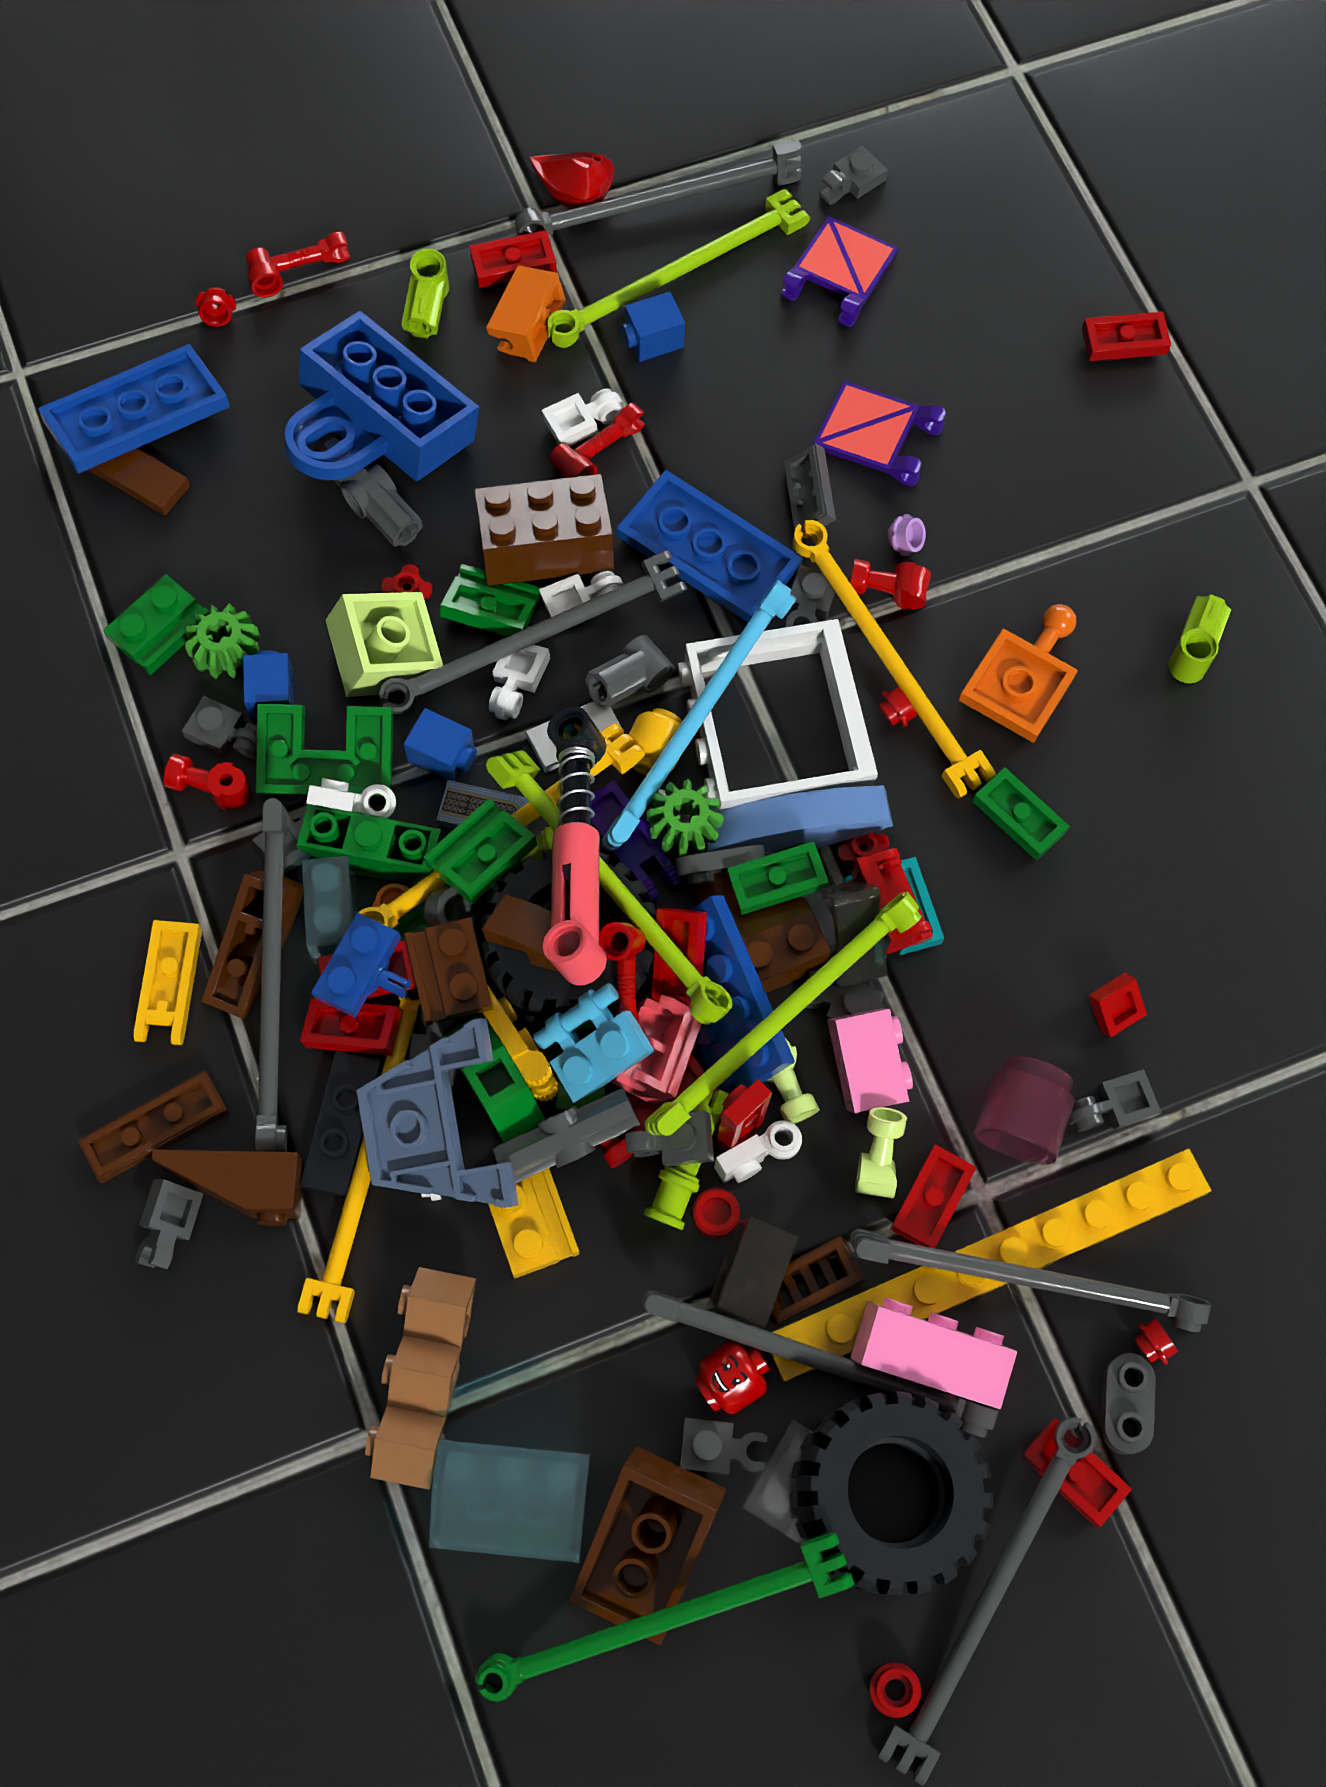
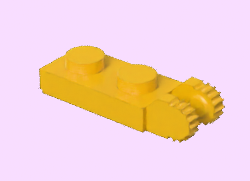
M488 986L493 1010L482 1012V1014L505 1046L533 1097L541 1102L552 1100L554 1096L556 1097V1093L559 1092V1085L552 1073L549 1062H547L544 1054L539 1052L527 1029L523 1028L517 1031L513 1023L518 1020V1017L507 998L503 996L497 1000Z

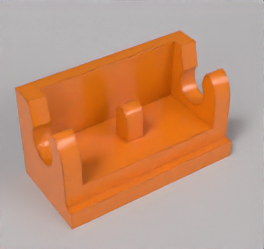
M517 266L486 326L489 335L509 341H500L497 347L498 350L510 355L527 358L530 362H536L548 338V318L553 312L562 310L566 302L558 273Z

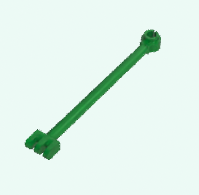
M836 1532L827 1533L802 1542L801 1550L805 1561L522 1658L519 1656L513 1659L501 1653L491 1655L483 1662L476 1673V1683L478 1682V1685H483L478 1691L486 1699L499 1702L509 1697L517 1685L523 1683L525 1679L813 1581L820 1599L851 1588L855 1583L851 1573L830 1578L828 1572L845 1566L847 1561L843 1552L823 1558L821 1551L831 1549L840 1543ZM489 1673H496L502 1678V1688H494L488 1682L485 1683Z

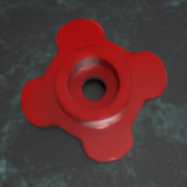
M411 564L403 566L401 572L393 578L387 577L382 581L384 593L422 592L424 600L433 593L432 584L424 581L419 576L418 568ZM409 585L411 589L404 590L403 587Z
M865 834L847 840L845 844L839 846L837 854L841 861L847 862L851 867H854L857 858L867 857L887 850L889 839L884 834ZM866 845L868 849L862 851L859 846Z

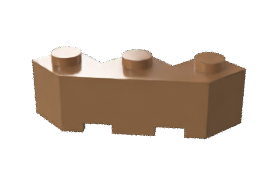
M419 1267L412 1286H403L398 1305V1314L405 1315L403 1337L396 1355H387L382 1373V1384L389 1385L387 1407L380 1426L371 1425L366 1441L365 1455L373 1457L370 1478L430 1490L445 1437L443 1428L447 1411L452 1405L460 1369L459 1357L463 1337H467L471 1319L476 1278Z

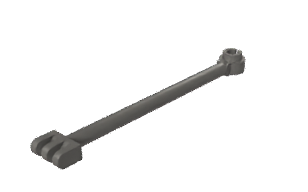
M796 140L773 145L772 159L550 215L548 211L541 213L534 208H525L517 214L514 223L517 236L547 230L549 236L553 235L554 230L773 175L777 187L794 183L801 179L800 155L802 145Z
M669 550L664 551L642 562L641 565L646 574L645 576L419 677L409 680L402 678L386 680L379 692L380 701H388L389 694L394 690H399L405 696L404 702L400 705L388 702L383 704V707L394 708L393 714L405 713L412 707L414 699L420 697V695L633 599L654 591L659 603L683 593L687 590L684 581L675 583L670 587L667 586L666 581L678 576L680 572L677 566L660 571L658 566L666 564L673 559Z
M270 798L263 805L262 831L265 833L259 1095L255 1152H287V1125H278L277 1115L284 836H287V810L278 799Z
M863 1229L854 1230L849 1238L857 1255L865 1260L888 1264L890 1259L1164 1313L1167 1316L1173 1317V1326L1191 1332H1200L1202 1324L1208 1323L1212 1305L1204 1299L1191 1295L1167 1292L1163 1294L890 1240L884 1233Z
M648 1290L642 1296L643 1306L652 1315L702 1329L888 1394L892 1392L911 1393L912 1398L915 1399L929 1398L939 1403V1411L943 1413L952 1411L960 1418L963 1423L959 1429L970 1434L986 1438L988 1429H994L999 1411L988 1405L863 1366L854 1360L679 1301L678 1298L655 1290Z
M1066 1418L1055 1427L1053 1440L1056 1449L1052 1454L1053 1457L909 1731L893 1722L878 1751L877 1757L887 1763L897 1745L904 1748L895 1765V1769L903 1774H906L915 1756L920 1758L922 1761L915 1771L913 1780L922 1786L928 1780L941 1755L938 1749L927 1743L1071 1466H1074L1077 1459L1089 1455L1096 1445V1434L1089 1422H1085L1078 1429L1081 1435L1079 1445L1071 1448L1066 1444L1064 1439L1065 1432L1070 1428H1077L1082 1418Z

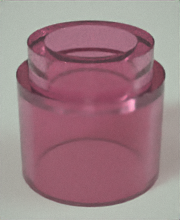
M1022 1056L1007 1058L1003 1069L995 1072L992 1076L973 1132L974 1137L986 1147L1023 1162L1041 1165L1055 1163L1075 1103L1074 1097L1070 1094L1074 1083L1073 1079L1060 1068L1041 1060Z

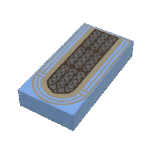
M448 780L436 819L437 825L455 829L489 798L494 801L497 808L501 811L505 810L510 815L529 801L522 796Z

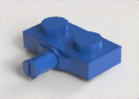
M357 913L311 994L315 999L354 1018L358 1015L366 999L378 987L400 998H404L407 994L404 989L409 990L411 980L388 971L390 957L402 938L399 932Z

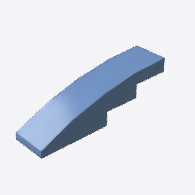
M884 785L831 788L791 793L718 810L717 813L724 816L722 827L716 829L719 833L718 840L714 844L707 842L706 844L708 852L764 845L765 854L812 841L815 842L816 848L819 849L893 826L886 789Z

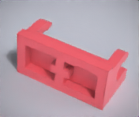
M661 995L658 1002L649 998L641 1000L636 1012L639 1015V1024L643 1027L645 1036L653 1047L654 1052L610 1082L652 1105L676 1097L702 1024L692 1016L690 1007L665 995Z

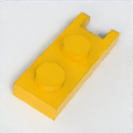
M153 920L134 1027L135 1042H146L149 1025L172 1027V1045H183L202 936V928L199 924Z

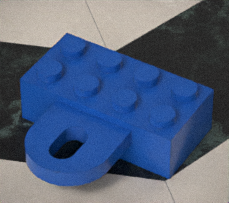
M358 311L300 348L299 385L316 400L296 412L289 419L285 428L284 446L285 453L291 464L305 475L321 480L344 479L356 474L384 455L417 482L475 441L479 406L362 311ZM328 434H337L344 438L324 452H315L308 448Z

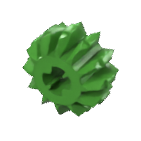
M229 603L222 612H219L217 607L211 604L209 615L204 616L195 612L194 620L196 625L186 626L185 634L188 641L185 642V649L200 672L208 669L210 675L217 679L223 671H227L229 676L235 678V668L239 666L243 668V655H256L260 651L257 643L260 634L257 626L252 624L250 615L245 611L236 613L235 607H232Z
M689 779L684 781L682 790H679L673 783L669 782L665 788L666 795L654 794L652 797L654 808L647 811L646 818L649 823L654 824L650 828L649 834L651 838H663L661 849L664 852L670 850L673 845L678 846L680 857L686 856L687 849L690 846L697 854H700L705 850V842L716 843L719 836L716 829L722 827L724 816L717 813L721 804L719 798L706 799L709 791L707 785L701 786L697 791L691 790L692 783ZM680 814L690 815V823L680 822Z

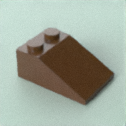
M727 872L715 873V881L690 885L698 904H701L710 896H724L765 993L809 976L810 971H818L829 961L831 950L812 910L802 896L741 915Z
M636 1446L622 1467L569 1602L616 1625L679 1604L727 1489ZM667 1631L645 1639L661 1646Z

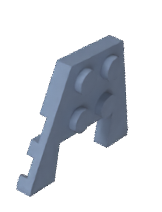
M479 1018L463 1025L464 1028L449 1037H443L413 1059L405 1060L356 1090L372 1185L422 1194L448 1196L469 1202L489 1203L503 1208L519 1205L511 1162L468 1170L464 1168L448 1072L453 1069L494 1061L487 1019Z

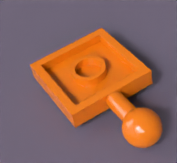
M1064 604L1053 605L1045 611L1042 617L1044 630L1034 645L1003 628L962 691L959 701L1034 743L1078 672L1074 667L1049 654L1058 638L1070 635L1076 626L1074 611Z

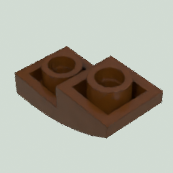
M505 894L482 928L486 940L526 952L531 964L559 972L544 955L542 947L544 937L551 929V911Z

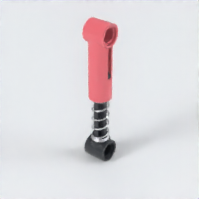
M573 706L557 712L547 727L548 737L556 747V757L559 762L558 772L562 778L558 785L559 793L562 795L558 801V808L562 814L557 822L559 827L554 830L552 836L551 929L544 937L542 947L544 955L569 983L586 985L595 981L602 974L607 961L606 953L599 945L600 836L598 830L590 826V818L594 817L595 814L590 809V801L595 797L594 793L590 791V784L595 780L594 776L590 774V770L605 754L607 744L604 736L583 708Z

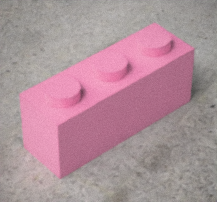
M884 1297L882 1306L867 1301L850 1359L866 1367L1001 1409L1017 1355V1351L1002 1345L1003 1335L979 1327L975 1328L973 1335H969L956 1330L959 1321L930 1312L928 1321L911 1316L913 1306Z

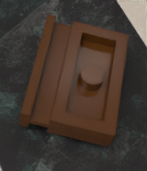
M471 917L428 927L424 931L416 933H404L426 1026L446 1019L450 1021L493 1010Z

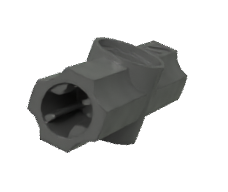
M335 436L323 443L320 452L327 451L344 438H337ZM369 464L350 477L334 480L341 488L342 494L351 509L360 518L364 519L367 517L394 547L399 545L406 546L416 538L417 533L422 529V520L397 494L393 481L380 465L374 464L372 466Z
M621 1088L578 1109L576 1106L557 1113L539 1122L537 1128L502 1142L492 1150L497 1164L512 1163L514 1180L517 1183L554 1165L561 1167L596 1150L595 1146L633 1130L640 1123L624 1088Z

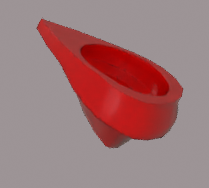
M577 152L530 157V163L540 180L553 197L567 209L603 201L614 180V165L610 159L601 154Z

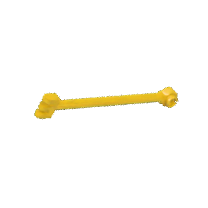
M805 520L803 525L804 534L801 532L802 526L798 524L792 540L794 550L802 557L810 558L812 563L815 562L951 763L952 766L945 769L941 776L954 796L961 798L967 794V789L960 779L961 777L971 790H975L982 785L975 769L984 781L989 782L993 779L996 773L981 750L967 757L833 559L826 544L828 535L823 524L814 520ZM802 538L814 541L815 546L803 544Z
M613 723L601 731L606 740V751L601 760L590 770V774L595 777L611 764L621 774H624L644 758L646 752L638 744L631 747L634 739L628 734H623L624 730L617 723ZM562 778L544 791L555 804H558L559 799L562 797L558 790V785ZM528 802L511 816L526 827L541 815ZM433 871L388 905L383 903L379 907H368L358 913L393 929L399 924L397 920L425 901L433 891L447 883L440 878L437 872Z
M410 990L406 991L407 994L404 998L397 996L400 1001L399 1009L403 1015L392 1056H386L381 1075L405 1061L415 1022L422 1009L420 999L412 1000L408 997ZM364 1136L323 1279L318 1281L306 1278L298 1304V1312L308 1315L313 1305L314 1296L320 1297L316 1316L327 1319L333 1300L338 1301L335 1321L344 1324L347 1322L355 1290L343 1287L341 1283L371 1181Z

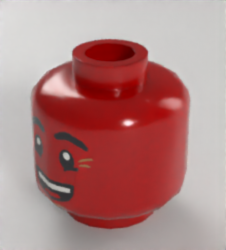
M729 1340L703 1357L699 1362L700 1375L695 1378V1382L715 1412L722 1408L728 1414H737L767 1392V1381L764 1374L771 1369L757 1348L750 1347L747 1349L742 1343Z

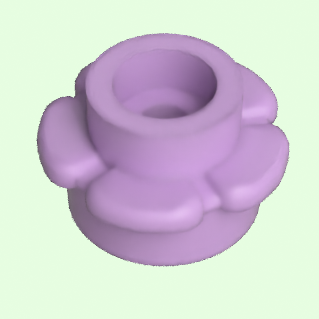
M904 514L903 516H898L889 527V543L901 556H908L912 552H918L925 543V526L919 518H913L909 514Z

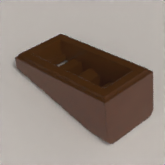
M839 1236L760 1277L756 1282L776 1323L780 1324L866 1282V1278L846 1239ZM835 1254L846 1274V1277L840 1280L828 1257ZM816 1263L819 1264L829 1286L821 1289L810 1267ZM799 1271L811 1292V1295L804 1298L793 1274ZM782 1279L794 1301V1304L789 1307L786 1306L775 1284Z

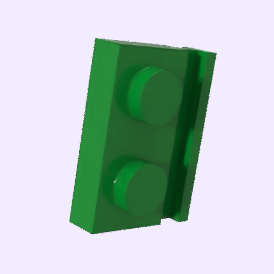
M462 564L458 577L455 576L440 605V617L508 637L528 628L534 616L535 608L541 601L539 592L541 587L525 582L488 586L486 571Z
M165 574L103 631L109 641L136 664L138 663L143 667L146 673L151 676L186 644L185 642L188 641L185 634L186 626L196 625L194 620L195 612L204 616L209 615L210 612L207 608H203L198 604L193 596Z
M489 798L423 858L430 870L433 869L437 872L445 883L472 905L538 844L536 835L505 810L501 811L497 808L494 801Z

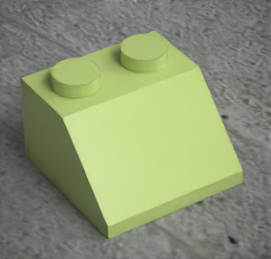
M422 592L342 594L325 620L346 697L379 695L381 686L388 679L402 678L409 680L443 666Z

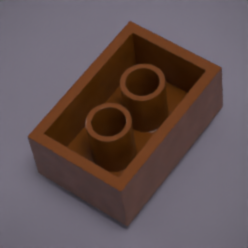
M601 474L475 489L488 586L573 576L576 574L614 571L613 533Z

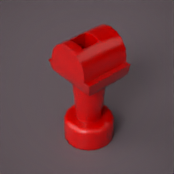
M855 559L850 584L857 594H864L866 588L869 587L892 594L897 606L904 610L905 608L917 610L925 606L926 592L931 579V572L927 568L915 565L913 562L898 564L895 567L894 573L870 570V562Z
M173 754L169 758L164 771V787L183 791L189 785L208 792L218 807L225 811L227 808H243L251 799V789L244 773L230 762L220 763L211 770L194 768L193 762L189 757Z

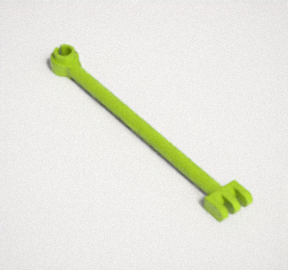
M783 189L766 198L765 210L767 213L579 311L574 309L572 311L557 310L553 312L547 322L548 338L551 337L552 343L558 347H570L577 341L579 333L585 330L586 325L777 225L780 226L786 235H789L807 225L810 221V216L805 210L800 211L801 205L796 200H791V193L787 189Z
M520 750L491 757L487 760L486 767L488 772L502 789L516 786L553 831L559 827L557 822L562 813L534 780L540 768L525 751ZM599 856V885L632 924L643 931L649 944L688 988L686 993L691 998L690 1012L698 1022L709 1025L712 1022L716 1023L718 1020L721 1021L733 1005L729 993L719 984L712 982L707 976L702 977Z
M903 892L890 901L874 918L873 922L674 1101L665 1102L645 1121V1130L651 1135H672L691 1118L688 1114L888 932L896 928L900 933H903L914 926L922 916L917 911L920 906L909 892Z

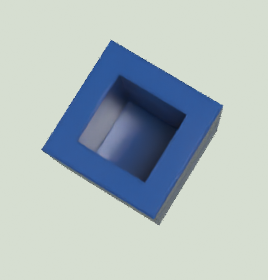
M670 291L625 305V323L620 325V331L625 346L627 348L633 347L639 362L684 348L685 321Z
M264 650L256 655H243L244 704L251 722H257L258 704L295 705L294 671L288 653Z
M424 708L404 742L405 753L409 763L447 781H456L461 771L466 773L471 768L477 753V749L474 748L471 729Z

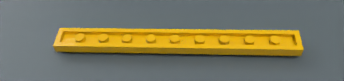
M1186 1149L955 1252L1041 1269L1205 1196L1212 1190L1190 1149ZM921 1266L772 1333L844 1357L852 1353L867 1301L882 1306L884 1297L913 1306L911 1316L927 1320L930 1312L940 1314L1007 1284V1282ZM769 1353L782 1384L815 1370V1368Z

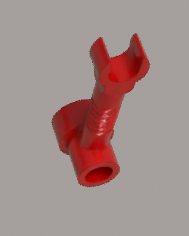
M331 233L325 239L320 240L317 245L270 257L268 251L264 248L250 250L246 254V262L249 268L248 280L252 292L262 298L278 294L283 287L280 272L290 268L293 269L294 267L297 268L298 266L322 260L326 263H342L347 261L351 257L346 246L348 243L344 233Z
M635 403L626 405L619 415L614 418L613 423L573 450L566 443L558 445L551 452L549 461L562 473V479L597 475L598 468L589 459L619 438L636 434L642 430L646 424L639 417L645 412Z
M612 922L605 925L599 932V945L605 951L607 959L617 961V992L619 998L617 999L616 1016L623 1011H631L639 1024L635 998L636 954L644 949L646 938L641 929L629 923ZM625 935L627 936V939H628V944H627V946H625V944H624V937H625Z

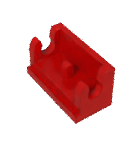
M897 848L888 849L867 857L862 856L855 861L851 876L871 922L874 921V918L890 901L903 892L906 893L908 891L916 901L901 866L902 862ZM920 908L917 911L922 917L914 926L903 933H900L895 928L879 941L885 955L932 939V928L929 921H925Z

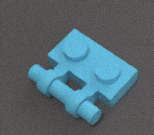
M610 983L605 984L597 991L590 989L578 997L577 1005L564 1014L560 1012L555 1013L545 1020V1027L533 1035L535 1042L541 1049H546L555 1042H558L564 1052L550 1061V1064L573 1103L582 1101L654 1052L653 1047L631 1011H623L616 1017H613L607 1006L617 1000L619 995ZM586 1020H592L597 1030L580 1040L574 1029Z

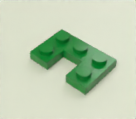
M258 704L256 793L308 795L309 785L321 786L322 778L349 783L348 792L362 794L367 787L375 784L385 785L392 790L394 708L347 706L346 751L304 750L305 706ZM377 793V794H374L373 796H383V795Z

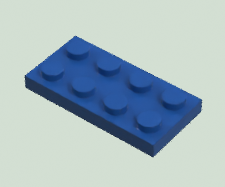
M187 344L38 408L44 424L79 474L227 409L230 406L226 393L191 345Z
M667 470L663 472L616 528V537L649 558L669 550L673 559L661 565L662 567L668 569L677 566L680 572L679 578L746 622L750 621L772 585L777 580L786 585L798 571L799 566L802 565L803 557Z
M723 895L710 896L691 910L707 912L703 977L707 976L712 982L722 986L729 993L733 1004L730 1011L721 1021L718 1020L716 1023L712 1022L709 1025L701 1024L696 1043L707 1069L713 1066L773 1012ZM782 1030L721 1083L717 1089L728 1094L741 1084L748 1089L757 1079L764 1083L795 1063Z

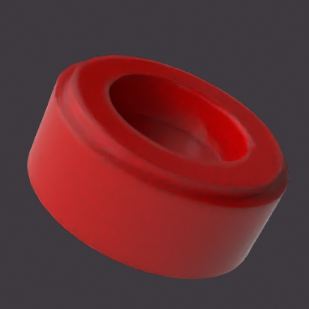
M711 1188L702 1192L697 1197L693 1206L692 1218L694 1225L699 1232L710 1238H722L729 1235L736 1228L740 1218V1206L737 1199L732 1193L721 1188Z

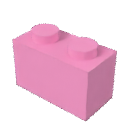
M879 1008L828 1019L827 1022L846 1110L858 1113L876 1107L908 1102L907 1090L913 1088V1081L908 1063L906 1061L901 1062L897 1044L903 1043V1033L898 1017L891 1016L890 1009Z

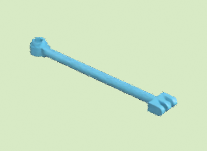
M777 580L766 593L754 615L620 816L614 820L602 838L601 845L605 851L613 852L628 840L640 822L639 818L651 802L652 797L657 793L771 619L775 615L782 619L794 604L796 598L790 594L792 589L781 581Z

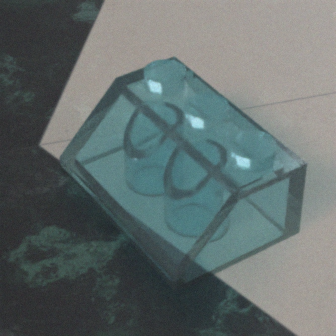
M438 1440L431 1495L429 1548L580 1563L590 1455Z

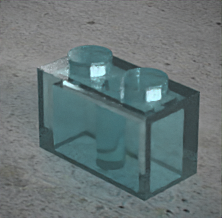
M348 856L302 860L306 947L314 964L318 963V957L334 954L357 914L355 876Z

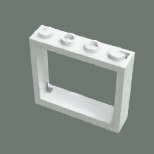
M838 619L763 631L741 666L820 653L849 771L729 792L710 711L699 728L701 738L696 739L695 744L699 764H707L710 778L704 779V785H707L709 788L707 799L719 798L721 803L719 810L791 793L875 785L878 773ZM740 635L686 644L685 660L678 663L682 687L689 686L692 699L687 700L688 712L705 688L702 672L717 670Z

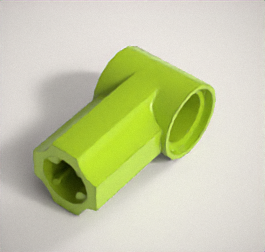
M434 249L417 251L410 260L411 278L402 317L403 330L408 331L414 337L427 339L429 336L437 334L443 301L449 292L446 260L439 251Z
M1210 594L1204 597L1197 596L1194 600L1178 644L1168 663L1170 673L1180 682L1189 684L1201 680L1216 657L1219 641L1232 610L1227 607L1224 599Z

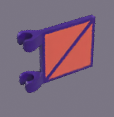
M828 216L796 265L786 273L783 281L785 287L781 292V296L795 301L806 280L814 282L845 297L841 303L840 310L842 312L838 317V322L847 327H852L863 305L896 256L898 247Z
M844 381L813 444L816 443L822 446L826 453L890 474L902 484L913 487L920 479L919 471L922 463L916 457L898 456L913 423L928 434L939 435L944 427L943 420L946 416V411L937 405L919 406Z

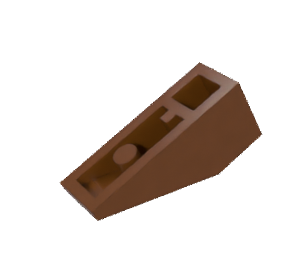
M264 870L245 873L201 1001L242 1019L246 1018L261 989ZM283 877L281 948L293 927L306 889L305 885Z
M152 1150V1160L162 1170L247 1216L257 1218V1224L284 1226L287 1219H300L302 1200L300 1182L304 1171V1162L298 1152Z

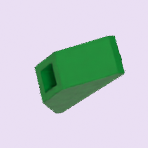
M308 804L296 845L298 849L347 873L386 881H396L431 874L432 869L430 870L426 866L423 856L439 843L441 829Z
M481 1013L475 1016L474 1018L468 1020L467 1022L463 1023L462 1025L456 1027L455 1029L449 1031L441 1037L443 1038L451 1036L460 1029L464 1028L463 1025L467 1024L468 1022L474 1019L486 1018ZM487 1021L494 1061L463 1067L460 1070L502 1142H505L519 1134H524L537 1128V1124L545 1120L508 1051Z

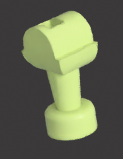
M786 1039L796 1063V1046L791 1047L790 1043ZM795 1063L767 1080V1082L775 1083L785 1100V1103L780 1107V1113L784 1121H789L793 1124L813 1116L820 1110L812 1094H802L793 1070Z
M876 1107L869 1111L867 1128L874 1135L870 1152L860 1153L855 1193L894 1198L897 1180L895 1163L892 1160L894 1139L902 1137L905 1131L907 1117L902 1112L885 1107Z

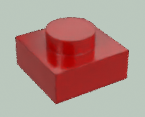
M1125 972L1088 995L1100 1031L1110 1038L1147 1015L1136 978Z

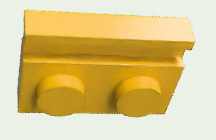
M549 1168L515 1183L519 1205L503 1208L488 1203L514 1279L556 1264L568 1257L579 1255V1249Z

